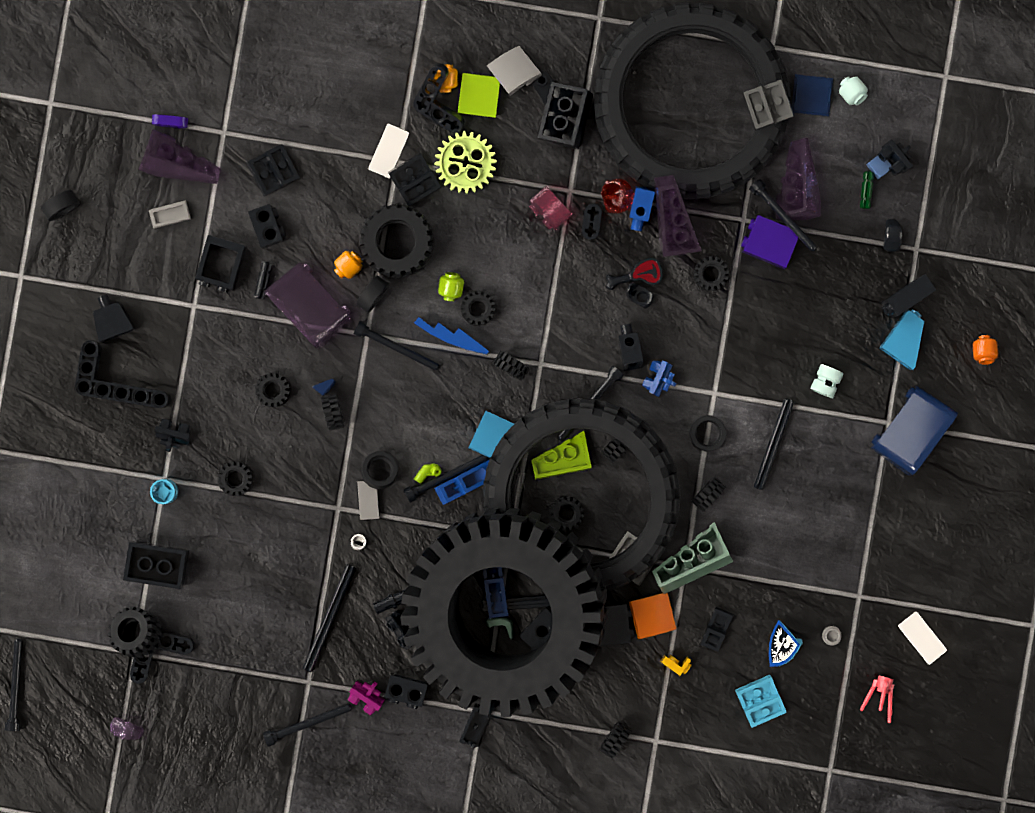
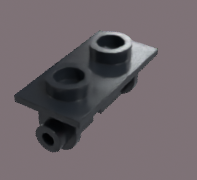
M396 610L385 618L387 621L386 625L397 636L398 644L407 650L413 647H406L404 636L409 628L405 630V625H401L402 612Z

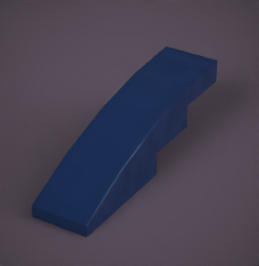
M502 567L483 569L489 618L508 616Z

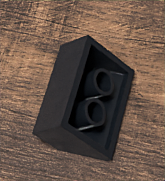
M552 82L537 138L579 150L593 94L588 89Z

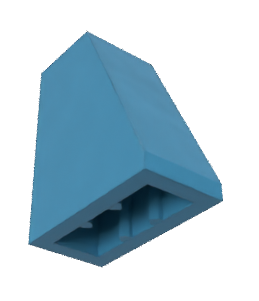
M915 310L904 312L879 347V349L909 370H913L916 367L924 320L921 319L922 315Z

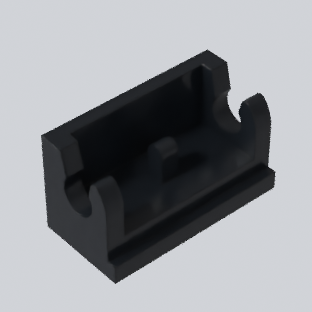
M475 704L459 739L460 743L468 744L472 748L478 746L491 716V713L489 716L479 714L480 706Z

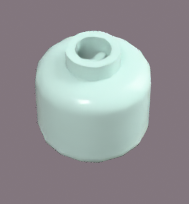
M846 77L840 83L839 94L849 105H859L867 98L868 88L858 77Z

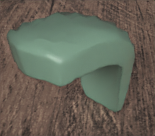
M508 616L488 617L485 619L486 625L489 628L498 625L506 626L510 639L514 638L513 622Z

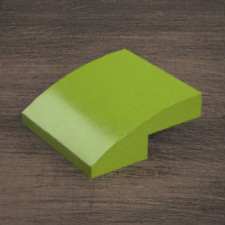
M463 73L458 113L496 118L500 82L496 77Z

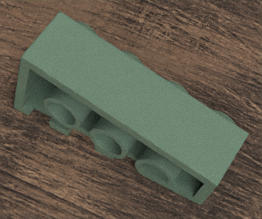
M715 522L706 531L698 534L691 543L683 546L677 554L669 557L652 571L663 594L733 562Z

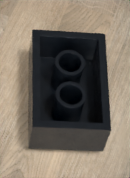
M134 541L129 542L123 581L182 589L184 588L189 550Z

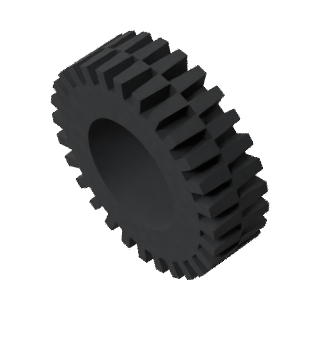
M498 508L488 509L482 516H478L477 512L468 515L461 523L455 522L433 541L417 560V565L411 571L406 581L409 583V586L403 593L401 603L406 604L407 607L401 614V625H409V629L404 636L406 647L415 645L416 648L411 659L415 667L423 663L428 669L423 678L429 685L436 679L443 684L439 694L444 698L448 699L453 692L461 696L458 706L466 710L474 702L480 704L479 714L489 716L494 708H500L501 717H511L518 708H521L523 715L532 714L539 704L544 709L553 705L559 695L564 698L571 692L575 683H579L582 680L605 634L603 628L608 619V609H604L607 600L606 588H600L599 585L602 578L600 568L592 569L590 562L593 555L588 548L582 552L578 549L576 545L579 538L573 532L566 537L559 532L561 524L554 519L548 524L540 522V513L532 511L525 517L520 516V509L510 508L504 514H499ZM492 567L514 569L530 577L543 590L552 610V632L548 641L536 650L521 655L498 654L481 646L470 636L461 620L459 593L464 579L477 571Z

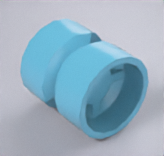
M170 479L157 480L150 488L151 498L158 504L172 503L176 500L179 492L176 483Z

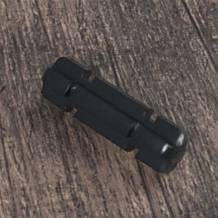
M269 262L261 263L260 269L262 270L258 275L256 284L258 288L254 292L255 298L265 299V289L268 287L270 278L269 271L272 270L273 266Z

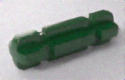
M865 171L863 173L864 182H862L860 208L870 209L874 172Z

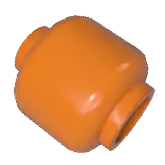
M989 335L979 336V339L973 342L974 359L982 365L994 363V360L998 358L997 341L990 338Z

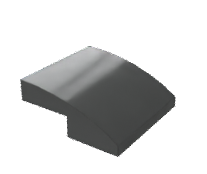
M783 80L743 92L756 129L795 117Z

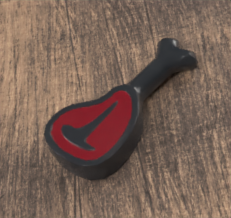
M647 258L637 263L629 274L612 277L607 274L608 284L606 288L613 290L616 285L630 281H642L648 285H657L663 277L661 265L657 259Z

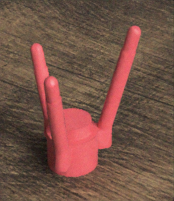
M878 676V680L874 679L860 711L864 710L874 690L878 687L877 691L882 692L879 711H882L885 696L888 694V723H891L894 679Z

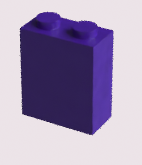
M759 215L755 219L752 218L748 229L751 231L748 237L744 236L741 247H743L742 252L782 269L787 268L798 237L787 226Z

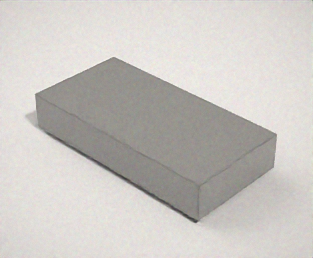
M186 200L149 210L153 229L191 220Z
M358 481L360 520L379 519L378 489L369 487L364 481Z

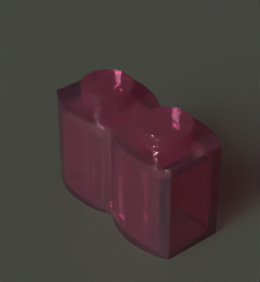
M547 186L529 201L531 204L529 208L536 216L540 214L544 218L542 222L549 230L551 228L554 230L558 229L572 216L571 212Z

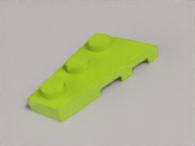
M584 431L531 460L535 480L592 469Z

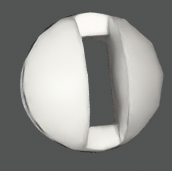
M361 534L354 535L351 539L352 548L355 550L364 549L366 546L365 537ZM354 541L363 543V546L354 544Z

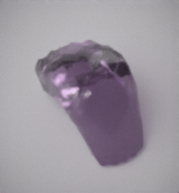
M115 717L110 724V732L125 740L140 739L144 732L142 727Z

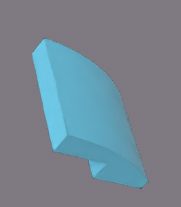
M771 675L735 689L751 728L787 713Z

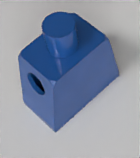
M635 187L629 218H633L632 230L642 231L644 221H649L655 191L649 188ZM638 207L644 208L643 214L637 213Z

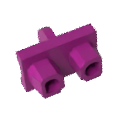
M356 681L349 691L348 701L357 705L362 700L367 703L363 710L372 715L376 710L380 709L385 699L380 696L381 692L375 688L378 684L374 681L371 686L367 682L362 684Z

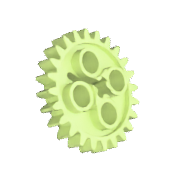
M463 131V135L460 137L456 132L455 139L448 136L450 142L442 141L445 147H438L441 154H436L435 157L440 159V161L434 164L440 166V168L436 170V173H442L439 180L446 179L444 186L451 184V191L457 187L459 194L462 189H465L466 194H468L469 189L476 193L475 187L478 186L482 190L483 182L487 185L489 184L486 178H493L490 171H496V168L491 166V164L497 163V160L491 159V157L495 156V152H489L492 145L485 146L487 139L481 142L480 134L473 138V132L466 136V132ZM455 147H462L464 149L461 156L453 154ZM474 151L482 153L483 156L480 160L472 158ZM449 158H454L460 161H464L465 158H468L469 163L481 164L482 167L479 168L467 164L466 167H463V163L449 161ZM452 165H456L460 169L456 175L449 173V168ZM469 170H476L478 176L475 179L469 178L467 176Z

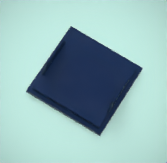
M795 74L791 106L793 113L829 117L833 78Z

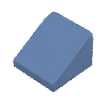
M878 156L866 164L871 172H874V176L877 179L889 171V167L892 166L888 160L883 162Z

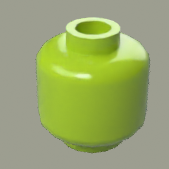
M446 272L439 279V295L443 296L446 301H455V298H460L463 294V278L458 273Z

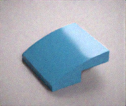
M485 411L469 445V449L490 458L503 435L514 423Z

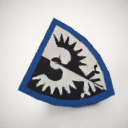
M780 620L775 625L770 637V667L788 663L793 659L803 643L802 639H796Z

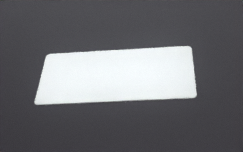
M387 124L368 169L390 178L388 172L395 168L409 132Z
M914 612L898 625L929 665L947 651L917 612Z

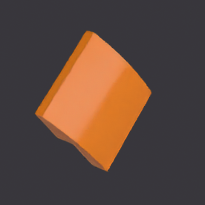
M660 593L629 602L638 639L676 630L668 593Z

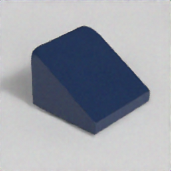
M330 379L314 385L312 388L322 396H325L336 382L334 379Z

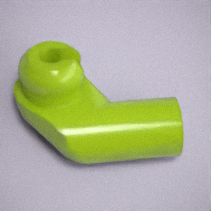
M425 464L414 480L422 484L427 476H439L442 470L437 464Z

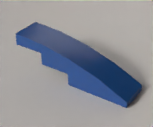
M419 317L414 322L415 325L430 335L448 344L485 355L489 353L486 348L459 328L453 334L439 322L435 328Z

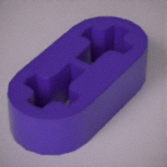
M154 114L152 115L151 125L188 128V118Z

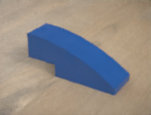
M489 460L435 487L434 489L441 503L444 505L483 485Z

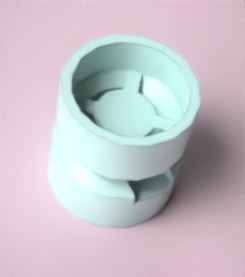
M821 364L817 371L818 379H814L810 389L833 399L837 391L836 384L840 383L843 373Z

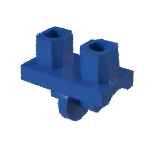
M653 360L650 370L657 373L654 380L646 377L642 386L658 397L662 390L667 392L670 385L676 387L677 383L672 381L675 374L670 372L673 365L666 361L659 362Z

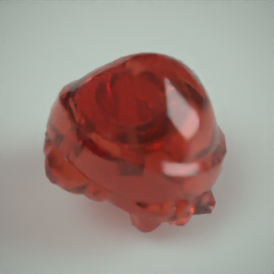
M623 179L606 180L605 185L602 187L601 195L608 213H622L631 207L634 194L627 181Z

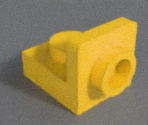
M664 655L660 660L661 663L680 676L682 673L686 674L691 667V659L688 657L685 658L680 666L678 665L680 661L672 655L669 657Z

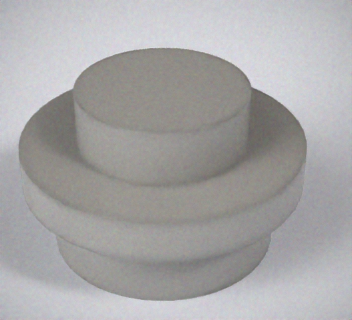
M835 626L825 628L822 633L823 641L828 645L838 644L842 637L841 631Z

